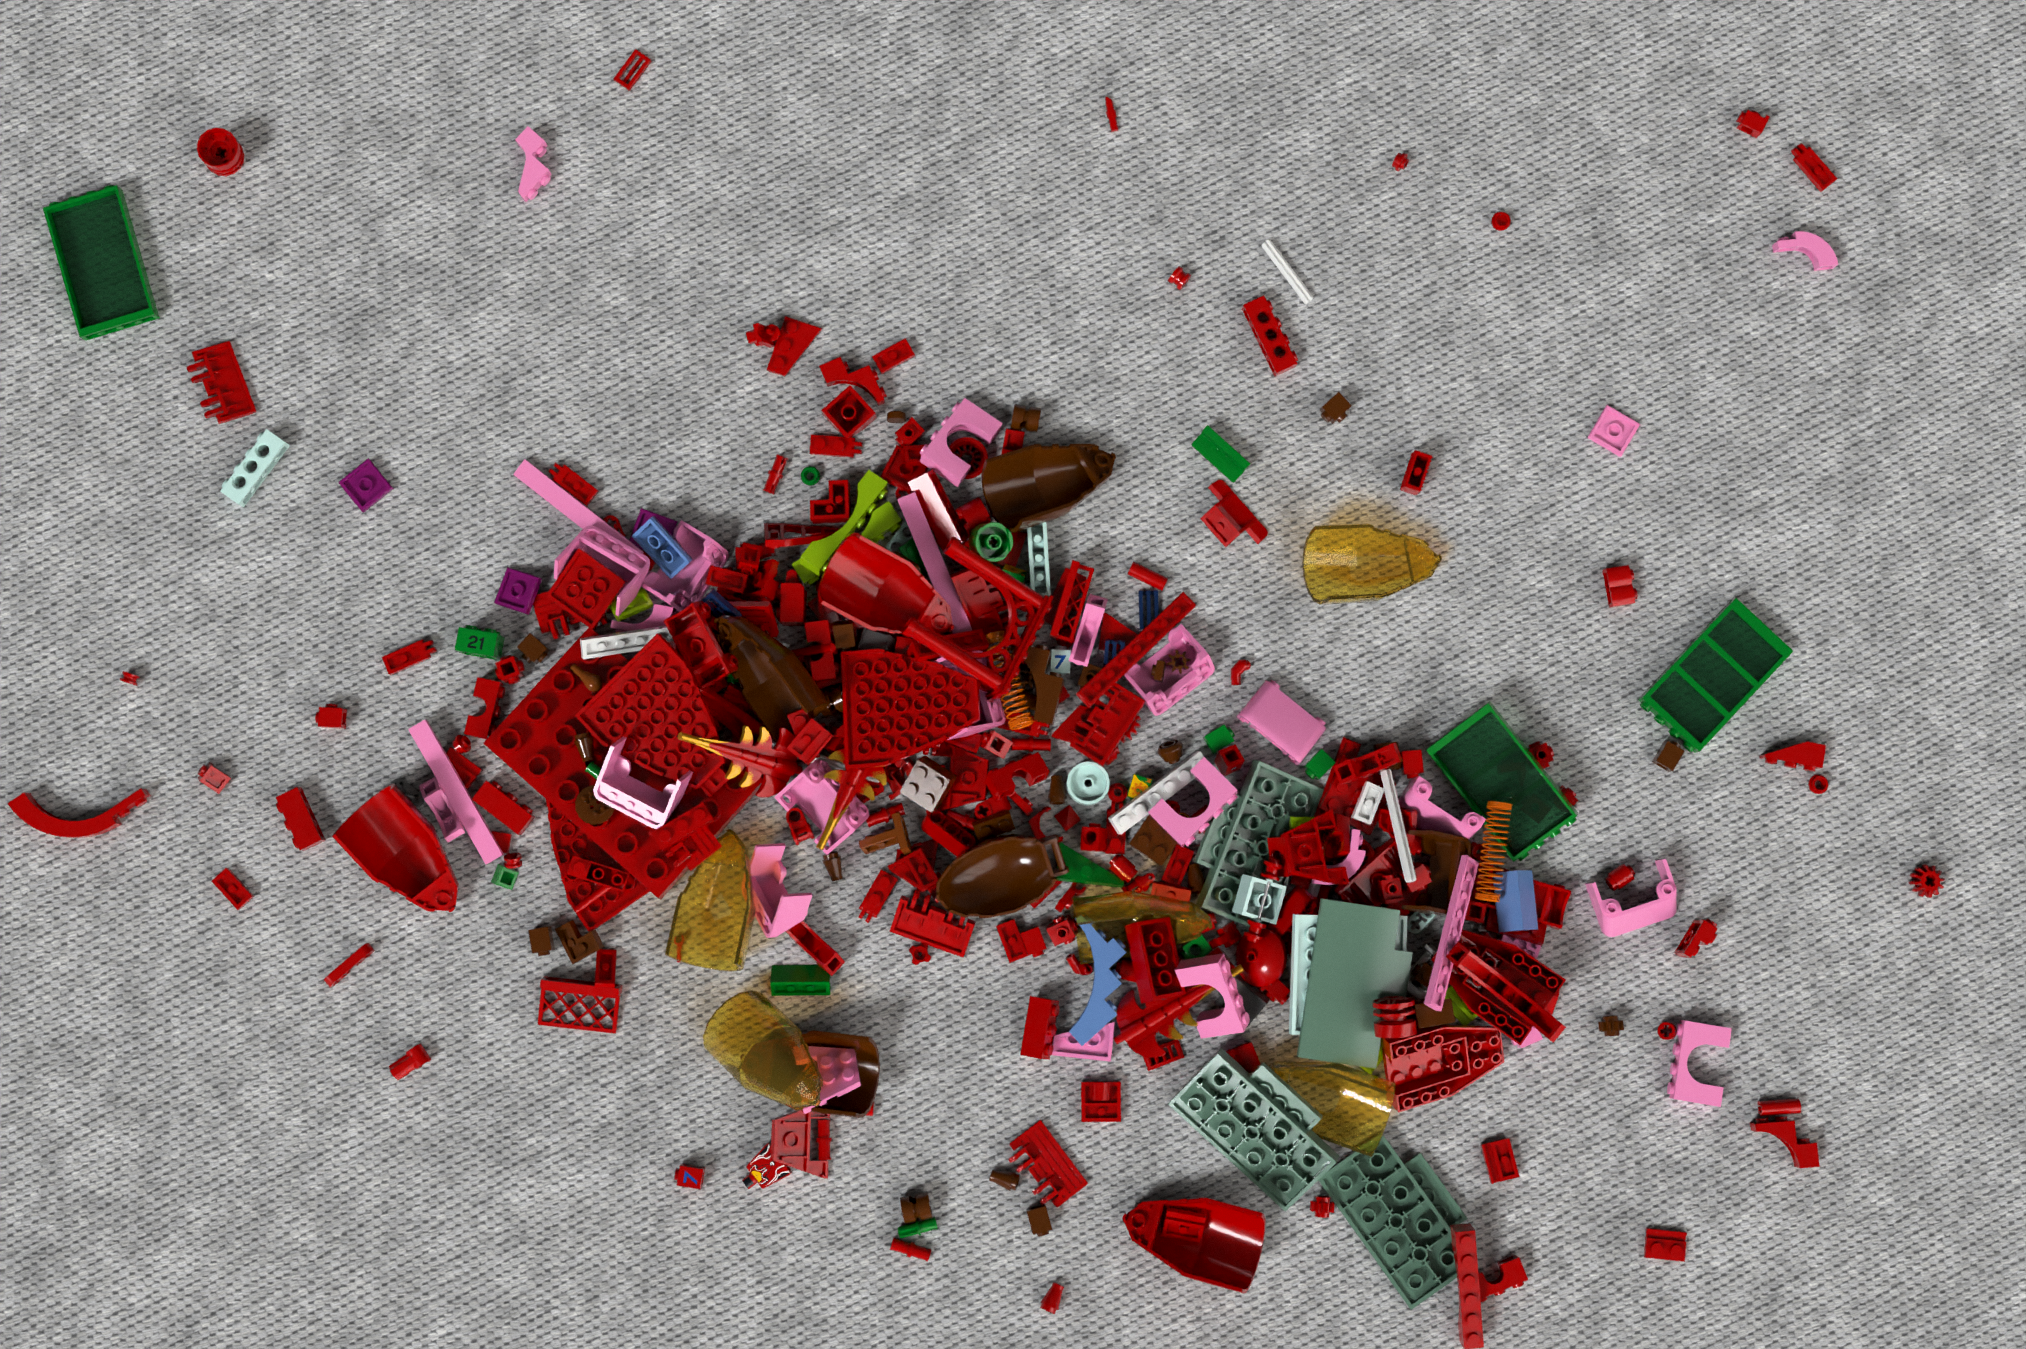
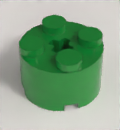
M981 523L970 532L969 548L990 562L1003 560L1013 547L1011 532L1000 523Z

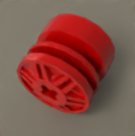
M212 128L200 136L197 142V152L212 173L218 176H229L240 170L244 163L245 155L242 146L231 132L224 128Z
M1386 996L1373 1000L1372 1006L1376 1008L1373 1011V1015L1382 1017V1019L1374 1022L1375 1037L1404 1038L1416 1035V1020L1407 1017L1415 1013V1008L1411 1007L1415 1005L1414 998Z

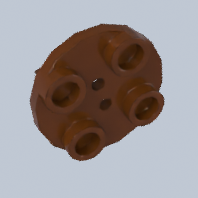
M595 785L584 788L578 794L575 801V809L578 816L584 822L591 825L606 822L615 811V808L601 801L600 804H597L599 800L594 796L593 792Z

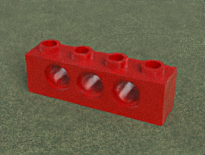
M1263 295L1244 304L1242 311L1275 377L1295 368L1298 358L1295 351L1290 350L1288 345L1290 342L1287 335L1283 334L1280 329L1281 322L1277 316L1274 317L1271 311L1273 306L1270 300H1266ZM1265 315L1268 321L1261 322L1258 316ZM1273 332L1276 338L1269 339L1266 333ZM1281 349L1284 355L1277 356L1274 350Z

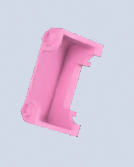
M682 520L674 529V539L678 541L693 560L672 579L661 568L657 573L648 571L641 587L679 612L688 607L689 604L701 600L710 587L705 584L710 565L723 568L729 556L728 551L714 539Z
M1182 624L1170 630L1168 636L1169 643L1140 666L1136 663L1123 675L1137 695L1145 700V705L1155 716L1161 715L1208 679L1215 670L1209 654ZM1175 650H1178L1181 655L1183 652H1186L1184 657L1191 659V661L1186 662L1189 669L1183 667L1182 674H1179L1177 669L1171 672L1172 665H1167L1168 662H1171V658L1168 655L1175 656ZM1181 657L1178 659L1174 658L1176 667L1179 665L1183 666ZM1157 660L1165 661L1166 663L1163 683L1155 682L1154 676H1151L1152 666L1157 664Z
M1266 680L1236 717L1243 723L1249 724L1250 722L1249 727L1258 731L1279 748L1284 755L1289 754V760L1297 766L1325 732L1326 727L1324 725L1326 723L1319 717L1314 718L1279 690L1280 686L1275 681L1271 680L1269 682Z
M1420 776L1411 779L1398 799L1400 807L1417 811V828L1420 830H1434L1464 837L1469 840L1486 820L1475 812L1467 813L1460 820L1428 800L1432 793V786Z

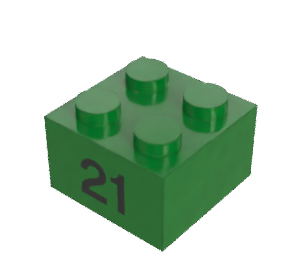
M465 625V628L459 627L455 651L465 655L500 660L505 638L494 629L485 628L484 631H481L476 626Z

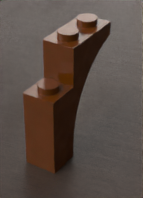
M1038 644L1036 647L1029 646L1027 650L1028 656L1024 662L1029 667L1036 685L1037 702L1033 720L1054 726L1065 680L1061 678L1059 673L1050 672L1049 675L1046 674L1051 657V652L1047 650L1048 647ZM1011 645L1010 650L1013 652L1016 646Z

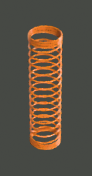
M995 631L985 635L988 643L1000 642L1005 631ZM996 644V645H994V646H992V647H990V648H987V651H989L990 649H993V648L996 647L998 644ZM999 656L993 659V662L1003 660L1004 658H1002L1003 656ZM1004 661L1001 662V663H999V664H997V665H995V666H996V667L1002 666L1003 663H1004ZM1020 677L1013 678L1011 682L1019 680ZM1022 683L1012 684L1013 687L1011 689L1020 686ZM1022 688L1013 690L1007 695L1004 694L1001 698V701L1004 702L1003 707H1006L1004 712L1009 713L1006 718L1010 719L1008 724L1011 730L1027 727L1034 722L1033 717L1028 716L1031 712H1026L1013 718L1008 717L1012 713L1029 709V706L1018 708L1012 712L1006 711L1010 707L1027 703V700L1010 706H1004L1007 702L1024 698L1025 695L1022 694L1008 700H1003L1005 696L1022 692L1024 690Z
M1487 801V809L1492 811L1486 812V815L1494 818H1486L1485 821L1492 824H1485L1484 827L1490 830H1485L1483 833L1492 837L1482 838L1484 841L1491 843L1481 844L1489 849L1481 850L1482 853L1487 855L1480 856V858L1489 862H1480L1481 866L1487 868L1478 869L1479 872L1485 873L1478 875V878L1487 881H1477V884L1485 887L1476 888L1477 891L1483 893H1475V899L1500 902V894L1480 889L1501 890L1499 887L1482 883L1502 884V882L1480 876L1503 877V875L1482 870L1504 871V869L1484 864L1504 865L1505 863L1483 857L1506 858L1505 856L1484 851L1506 852V850L1486 845L1507 846L1505 843L1487 840V838L1506 840L1508 838L1486 832L1509 833L1508 831L1487 826L1509 827V825L1489 820L1510 821V819L1490 815L1489 813L1511 814V812L1500 811L1512 810L1513 805L1510 803Z

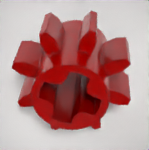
M1315 1196V1201H1310V1210L1315 1212V1217L1329 1218V1214L1334 1213L1335 1203L1330 1202V1197Z

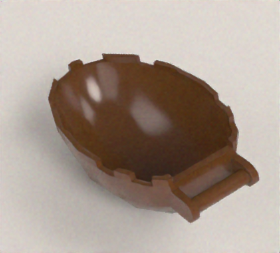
M1009 834L989 838L962 851L946 867L938 879L936 899L948 912L967 918L968 916L991 918L1015 913L1026 908L1027 905L1041 899L1044 893L1053 887L1056 882L1055 877L1069 872L1058 843V835L1054 834L1037 839L1029 835ZM1051 844L1058 868L1052 869L1045 845Z

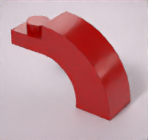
M1392 743L1369 754L1348 759L1333 766L1341 785L1379 773L1402 762L1403 759L1397 744Z

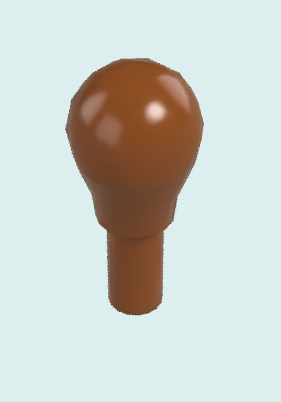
M576 664L571 666L570 670L580 677V680L583 681L588 690L595 692L602 688L603 680L599 675L584 671Z

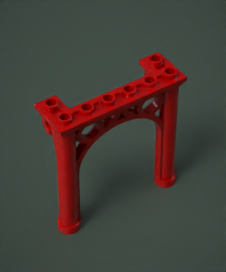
M952 537L943 553L994 585L1005 598L1009 618L1002 640L989 651L981 653L969 652L914 617L908 619L901 634L915 639L979 680V689L987 692L985 697L988 698V702H992L1004 694L1007 695L1011 690L1012 684L1010 683L1019 674V665L1027 658V650L1035 642V634L1043 626V618L1051 610V602L1054 597L1052 595H1040L963 545L961 540ZM1017 608L1027 612L1025 621L1018 619ZM1026 626L1021 637H1019L1018 627ZM1009 645L1016 646L1011 656L1006 650ZM994 654H1001L1003 656L1004 664L1002 668H997L994 665ZM986 658L987 666L976 659Z

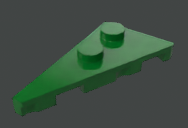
M1059 842L1065 865L1069 868V872L1055 877L1056 881L1120 888L1124 886V881Z

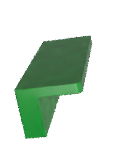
M1208 425L1192 443V447L1232 483L1250 465L1243 456Z
M772 965L770 979L771 996L831 994L830 975L819 965Z

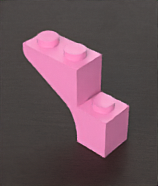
M528 126L515 139L526 155L518 190L525 202L529 199L533 200L538 194L537 190L542 185L546 186L551 180L550 176L552 175L549 169L536 159L546 153L547 144Z
M1089 593L1070 654V662L1076 665L1088 666L1108 599Z

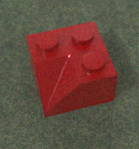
M851 385L821 410L823 416L846 439L863 431L877 418L873 409Z

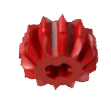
M1927 864L1922 865L1921 868L1916 867V873L1910 874L1912 878H1915L1914 881H1909V884H1915L1912 891H1918V896L1920 897L1925 895L1927 898H1931L1933 894L1938 895V889L1944 888L1940 882L1945 879L1939 878L1942 871H1935V866L1928 867Z

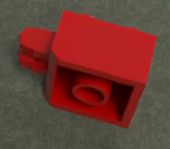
M791 569L786 572V583H781V588H777V600L780 602V607H777L776 617L782 626H805L807 591L799 583L797 572Z

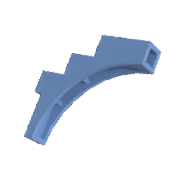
M1080 913L1075 920L1084 931L1091 947L1094 960V981L1086 1008L1068 1031L1083 1046L1117 1015L1115 1012L1117 1007L1110 1000L1106 1002L1104 999L1122 984L1119 981L1122 977L1115 969L1110 971L1109 968L1126 954L1124 951L1126 946L1119 938L1117 940L1111 938L1106 942V935L1100 929L1096 931L1092 927L1094 922L1087 914L1083 916Z

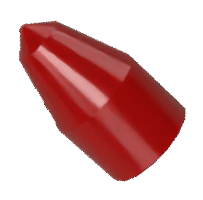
M856 532L849 535L831 557L819 584L818 599L822 605L873 631L879 630L892 634H901L905 623L910 617H914L939 634L948 631L952 632L954 629L950 605L915 566L904 557Z
M394 783L380 790L360 806L332 835L373 881L389 887V890L394 893L395 891L405 896L408 901L426 911L435 912V910L452 912L455 909L459 883L434 826Z
M1204 1197L1169 1201H1143L1136 1208L1123 1215L1122 1220L1132 1241L1184 1277L1243 1294L1250 1288L1256 1274L1264 1242L1265 1216L1263 1213ZM1167 1207L1206 1214L1200 1243L1161 1236Z

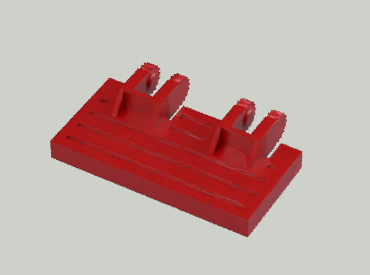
M230 341L192 352L195 362L199 360L204 361L189 365L187 371L195 372L207 368L208 371L193 376L191 378L192 383L203 382L208 397L217 394L215 397L201 401V407H209L217 403L221 405L219 408L205 412V418L216 417L218 424H222L256 413V408Z
M968 568L950 575L972 630L982 629L985 635L995 631L1006 632L1008 622L1002 623L1008 621L1009 614L1006 612L999 615L998 612L1006 610L1008 607L1006 601L1002 600L999 590L995 588L989 591V589L995 586Z
M549 591L537 594L533 606L541 633L544 634L551 631L553 638L558 639L559 632L555 621L560 620L564 634L566 636L570 635L567 617H569L571 625L581 621L546 597ZM610 608L607 611L608 614L612 613ZM606 614L601 619L603 625L607 624Z
M770 601L729 602L742 614L741 617H746L765 632L767 630L770 636L777 637L779 630Z
M1117 683L1109 689L1114 692V695L1108 691L1103 694V696L1110 699L1107 705L1099 699L1094 703L1097 706H1095L1087 718V721L1093 725L1092 727L1080 719L1076 720L1075 723L1079 727L1088 731L1087 736L1084 737L1073 729H1070L1068 732L1075 737L1070 747L1104 767L1146 703L1145 700Z
M684 796L666 824L692 809V806ZM706 826L690 837L680 841L665 855L667 858L672 857L677 851L684 848L686 853L676 859L673 866L676 868L691 857L692 859L685 865L692 871L723 846ZM652 828L649 831V835L653 836L651 833L657 829Z
M915 890L910 906H908L910 898L901 896L889 932L964 957L976 921L968 919L966 926H964L965 917L961 916L959 920L953 918L954 913L949 912L948 918L945 919L947 911L931 906L929 912H926L931 894L927 893L925 896L923 907L916 905L920 896V890Z
M1041 1120L1009 1143L1014 1151L1020 1146L1023 1147L1008 1159L1010 1163L1015 1162L1025 1152L1030 1157L1024 1163L1017 1166L1015 1170L1018 1173L1034 1162L1028 1170L1035 1180L1040 1182L1044 1178L1047 1179L1032 1191L1033 1194H1039L1049 1184L1054 1189L1048 1195L1041 1198L1039 1202L1042 1205L1058 1194L1052 1200L1053 1204L1058 1208L1088 1184Z

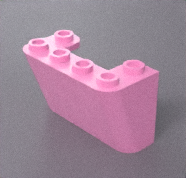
M816 759L774 797L787 812L797 804L822 831L814 840L816 844H818L824 832L840 786L838 782L824 778V774L833 770L826 761ZM783 796H786L789 799L790 803H787L783 799ZM856 796L832 831L827 841L829 847L825 846L823 850L826 855L868 819L869 811L867 806Z

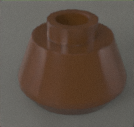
M1179 740L1164 742L1158 747L1157 753L1165 762H1169V764L1177 763L1183 754V744Z

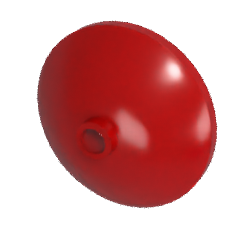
M1263 928L1260 933L1263 940H1258V943L1246 940L1247 936L1243 935L1236 949V965L1241 964L1244 969L1240 975L1248 984L1255 987H1267L1278 981L1285 970L1287 961L1286 948L1280 936L1271 929Z

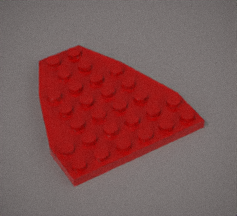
M657 633L575 715L587 730L605 747L610 748L621 737H626L627 739L620 755L628 757L636 764L657 775L668 777L677 782L689 770L692 771L688 786L699 789L726 762V758L678 739V734L683 732L697 737L720 740L713 717L687 662L660 633Z
M883 649L841 652L845 769L847 770L886 767L940 744L980 720L979 680L947 668L939 663L927 660L916 661L915 657Z
M546 799L551 843L557 865L560 869L567 901L573 908L602 885L567 875L572 855L624 872L628 871ZM629 874L624 892L615 889L609 890L578 913L577 916L587 931L591 932L647 895L650 891Z

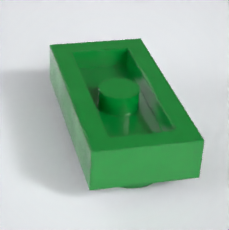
M912 537L897 549L902 555L918 564L920 573L925 577L928 573Z

